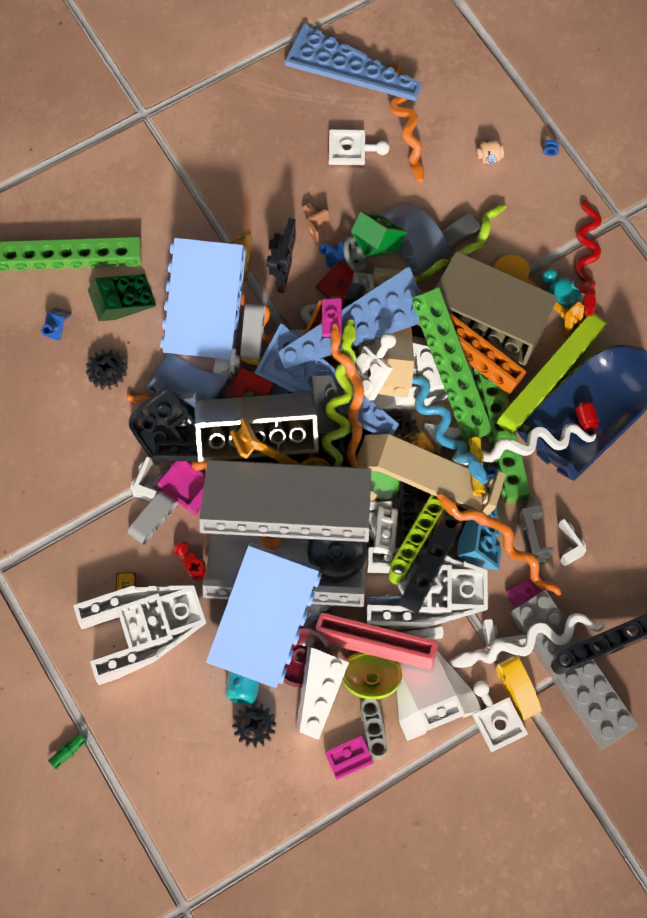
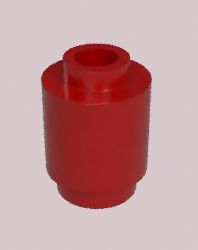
M588 401L578 404L575 410L580 426L584 431L598 428L599 419L594 404Z

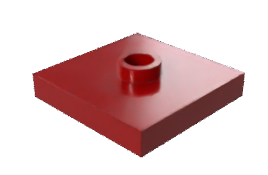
M339 262L316 284V289L328 299L341 298L342 308L344 309V299L350 283H353L354 272L345 264Z
M240 368L225 399L243 397L244 393L248 394V392L253 393V396L270 395L275 384Z

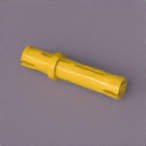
M472 437L468 440L470 453L474 454L476 459L483 465L484 454L481 450V438ZM472 476L473 495L481 496L485 494L484 484H481Z

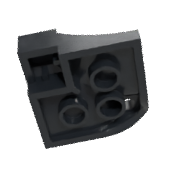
M288 218L287 226L282 232L274 234V238L270 239L268 249L271 250V256L268 255L266 267H269V274L276 277L277 292L285 293L292 265V252L296 240V219Z
M166 385L138 407L129 418L130 430L155 466L163 462L155 461L153 457L157 442H194L197 439L195 416L187 409L169 385ZM142 419L141 425L139 426L138 420Z

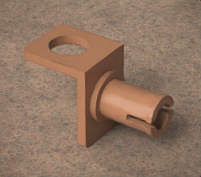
M308 203L309 207L307 205L303 207V212L308 216L305 219L307 231L315 242L319 243L318 231L315 228L329 222V213L327 209L318 213L313 204Z

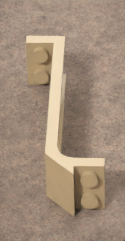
M375 267L372 278L374 289L403 270ZM411 327L392 333L396 337V344L394 347L388 348L382 359L393 369L378 393L380 395L408 397L410 388L412 389L414 352ZM381 337L373 340L376 353L382 345Z
M389 434L365 435L356 459L358 467L371 468V471L384 473L435 496L442 493L452 499L456 505L467 510H479L486 516L496 508L506 474L498 471L494 477L488 478L489 481L484 484L485 494L475 496L472 489V476L468 468Z

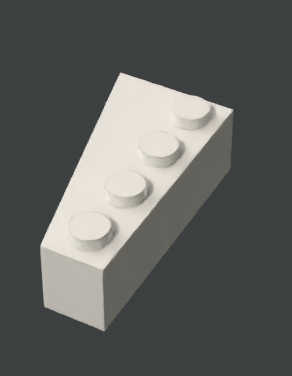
M307 646L296 730L319 740L349 662Z

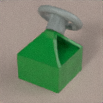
M360 212L351 230L353 236L346 238L343 245L345 259L353 270L361 272L367 266L368 257H382L398 252L407 231L381 214ZM350 242H351V247H352L351 255L349 254V244H350ZM357 259L362 264L357 266L353 261Z

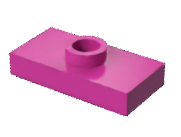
M322 299L323 337H330L333 324L338 325L340 336H342V299Z
M529 579L507 591L506 594L516 609L546 589L537 587Z

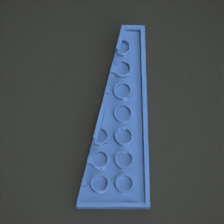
M305 23L285 60V66L413 101L417 100L422 90V83L407 75L398 74L393 68L381 65L378 60H371L359 50L347 44H341L332 36L329 38L323 35L322 31L314 30Z
M410 267L399 272L342 310V332L347 320L352 319L355 323L356 339L352 343L351 348L380 338L385 333H394L420 324L411 298L419 295L420 292ZM322 323L278 351L285 371L332 355L330 347L331 337H323ZM341 336V342H340V345H339V350H340V352L342 351V350H341V344H342V342H343L342 336Z
M280 324L254 373L292 393L312 392V376L332 375L339 395H344L345 391L335 377L336 369L322 358L287 371L284 370L278 351L297 340L298 337L286 328L285 325ZM364 395L363 402L358 411V421L361 423L362 428L375 435L389 434L394 436L399 424ZM351 402L343 405L344 409H346L347 414Z

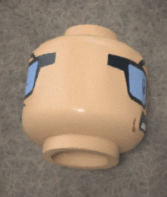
M497 140L483 141L480 144V148H477V158L481 159L483 164L499 163L501 158L504 157L503 145Z

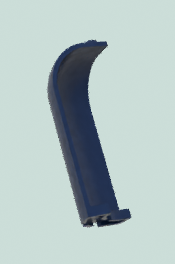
M616 345L590 356L543 399L519 427L517 433L527 444L529 432L535 427H543L559 441L564 425L574 423L580 426L575 410L578 404L586 401L593 403L599 419V427L591 431H585L588 435L596 434L593 442H586L577 434L571 432L568 446L562 450H555L542 437L537 438L536 450L539 452L537 456L547 465L552 463L557 467L559 474L575 481L647 410V351L644 348L632 345Z

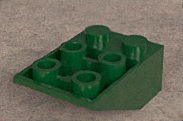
M145 274L94 278L88 288L98 321L117 320L156 306Z

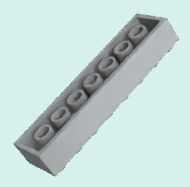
M546 590L512 610L510 614L511 619L522 635H527L529 628L538 622L546 623L558 635L564 633L566 619ZM575 632L571 641L565 645H557L544 633H538L533 649L534 653L600 751L638 726L595 662L561 675L553 672L551 669L552 659L561 651L581 642ZM559 659L560 663L566 666L565 662Z

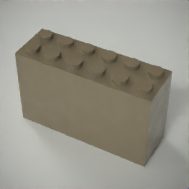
M457 251L435 287H439L449 313L512 361L526 366L558 300V297L550 292H546Z
M312 392L195 401V426L199 462L210 459L228 460L244 458L240 456L230 434L232 430L237 432L242 427L240 423L242 418L249 422L256 438L260 442L284 455L319 452L317 415ZM254 449L247 458L267 457V455Z

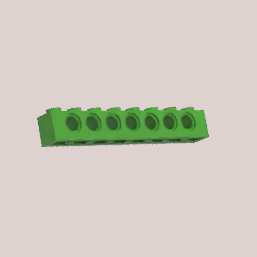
M140 237L0 242V271L2 272L8 270L25 271L26 269L44 270L45 268L60 270L63 268L80 269L82 267L99 268L101 266L115 268L118 266L135 267L142 265Z
M439 287L412 297L413 307L464 441L467 442L472 437L481 438L493 432Z
M472 367L473 375L477 377L475 385L478 392H480L482 404L493 432L487 434L488 443L492 444L494 448L496 442L502 438H509L518 442L516 432L511 435L506 430L500 431L495 428L501 415L510 406L507 392ZM493 391L496 395L492 396L489 395L487 392ZM497 408L500 412L494 413L491 409ZM505 449L500 458L495 461L497 472L500 471L506 474L500 496L504 498L505 504L528 500L530 490L522 456ZM508 460L512 465L506 466L503 461ZM513 478L516 484H510L507 479Z

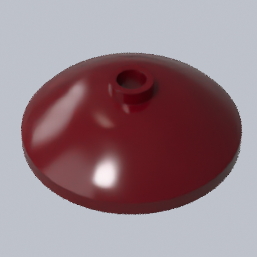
M298 627V630L301 631L296 645L292 644L291 649L294 651L289 664L285 663L284 668L287 670L283 682L298 688H302L307 646L332 656L326 639L319 632L306 627ZM302 651L304 653L303 656L297 657V653Z

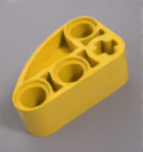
M515 655L497 664V676L519 717L524 721L540 713L541 707L537 695L518 656Z

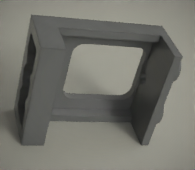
M542 505L523 508L517 520L525 551L532 553L537 558L539 565L546 563L554 550L553 547L540 549L534 525L539 523L543 514Z

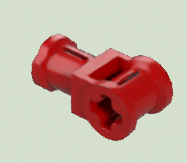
M187 541L178 544L173 549V552L182 560L190 578L195 581L203 579L206 575V569L202 561L197 559L190 550ZM196 567L197 569H199V571L196 572L193 570V568Z

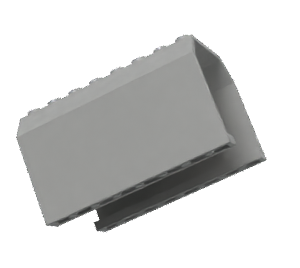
M207 460L199 518L200 533H211L206 577L203 579V598H230L247 548L251 542L262 546L261 536L281 537L280 545L274 551L309 563L307 556L309 541L307 539L368 542L371 468ZM334 551L333 555L339 557L341 553ZM365 563L358 574L345 581L335 582L321 577L318 587L313 586L312 592H315L311 604L364 607Z

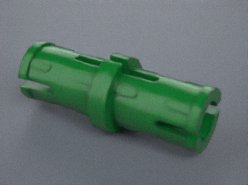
M78 732L65 745L62 744L61 749L48 759V762L57 770L66 760L74 757L73 754L87 741Z

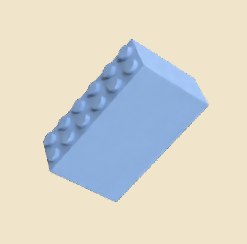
M175 238L174 242H171L170 247L173 259L169 261L168 266L171 278L167 281L166 286L169 298L165 300L164 305L167 317L163 319L162 328L165 330V337L161 338L160 346L165 353L231 360L232 349H236L246 248L243 245Z
M251 542L244 556L206 663L274 688L277 687L278 683L282 684L287 670L284 668L285 663H290L294 651L291 649L292 644H297L301 631L298 630L299 625H304L307 617L306 605L311 606L315 592H312L313 586L318 587L322 573H319V567Z

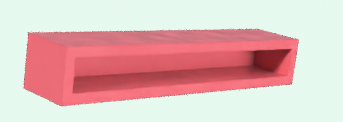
M325 613L320 614L315 631L319 632L330 645L432 670L437 655V641Z

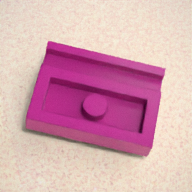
M362 736L324 752L336 780L374 764Z

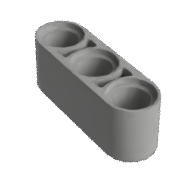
M245 304L241 358L261 359L265 305Z
M163 490L160 491L133 522L127 534L142 545H145L172 514L178 505V501Z
M365 699L361 705V717L367 747L371 757L375 760H380L387 752V742L380 707L375 699ZM366 705H373L376 710L374 713H367L364 707ZM375 724L380 730L378 733L373 734L368 730V727ZM379 744L383 747L384 751L376 754L373 752L372 747Z

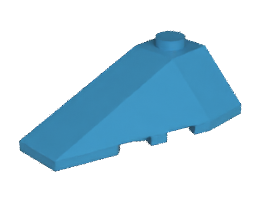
M497 506L488 515L489 517L496 518L498 516ZM467 520L459 538L457 557L463 562L477 567L498 570L501 558V546H497V535H500L499 531L480 525L474 520Z

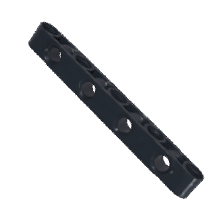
M457 505L459 511L467 510ZM447 511L444 513L402 595L399 606L417 614L419 613L464 521L455 519Z
M647 613L561 651L552 659L551 669L556 674H565L647 639ZM593 645H596L599 648V651H597ZM559 659L563 660L566 666H563Z

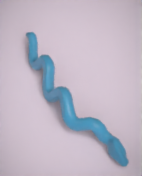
M413 376L412 384L421 385V390L415 399L414 406L416 410L423 415L438 414L442 416V420L435 431L437 442L444 447L457 450L455 454L456 461L458 463H468V470L472 476L481 484L487 483L489 480L483 465L476 459L474 454L467 453V444L464 441L445 436V431L452 420L451 412L448 408L441 405L426 406L424 401L430 392V382L424 377Z

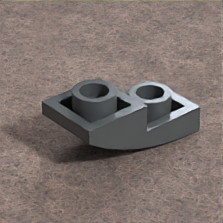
M469 213L454 222L442 233L447 243L453 249L465 237L469 239L481 228V225Z

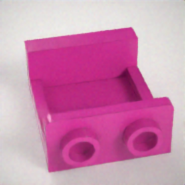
M173 461L170 465V470L167 473H163L158 479L159 490H163L178 501L180 506L196 516L201 510L205 474L195 471L187 461Z

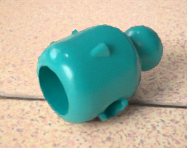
M550 268L541 275V281L549 286L546 292L557 296V302L561 306L571 309L577 302L582 300V294L574 284V280L572 281L568 277L559 278L554 268Z
M229 671L227 682H225V695L232 702L252 704L257 698L260 682Z

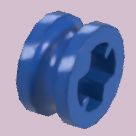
M547 140L543 143V154L555 156L559 153V142Z

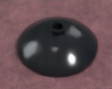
M310 539L307 556L310 564L319 567V573H322V578L339 582L348 580L359 573L366 561L367 547L365 542ZM334 551H339L341 555L335 557L333 553Z

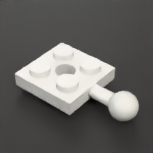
M329 130L330 165H365V151H376L380 155H385L389 152L390 146L386 141H379L377 144H365V130ZM344 145H350L352 148L350 150H344L342 147Z
M392 333L382 335L380 340L382 345L377 353L372 348L364 346L355 362L356 370L363 381L364 395L369 400H375L393 369L382 359L388 348H392L396 344V337ZM370 369V371H371V376L368 378L367 373H368V370Z
M480 680L474 684V693L482 697L487 708L473 714V718L490 752L498 750L528 734L509 697L494 704L488 694V683ZM496 720H503L506 727L504 730L496 729L494 725Z

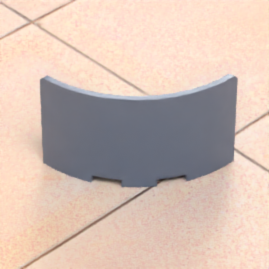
M402 202L381 213V215L407 231L399 252L404 258L407 267H410L411 272L422 273L439 260L447 259L451 256L449 245L442 231L422 209L413 204Z
M169 353L145 388L156 394L166 385H169L187 409L194 407L195 410V401L215 399L229 378L230 373L215 374L189 365Z

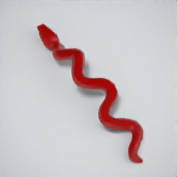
M586 199L581 202V207L585 213L593 218V221L581 226L577 230L576 236L582 245L592 250V253L580 258L575 263V271L583 282L579 285V291L586 294L583 298L585 315L592 317L596 307V291L594 289L596 282L586 272L584 266L594 263L599 259L601 248L596 242L586 237V234L597 229L602 223V218L597 211L587 205L588 200Z

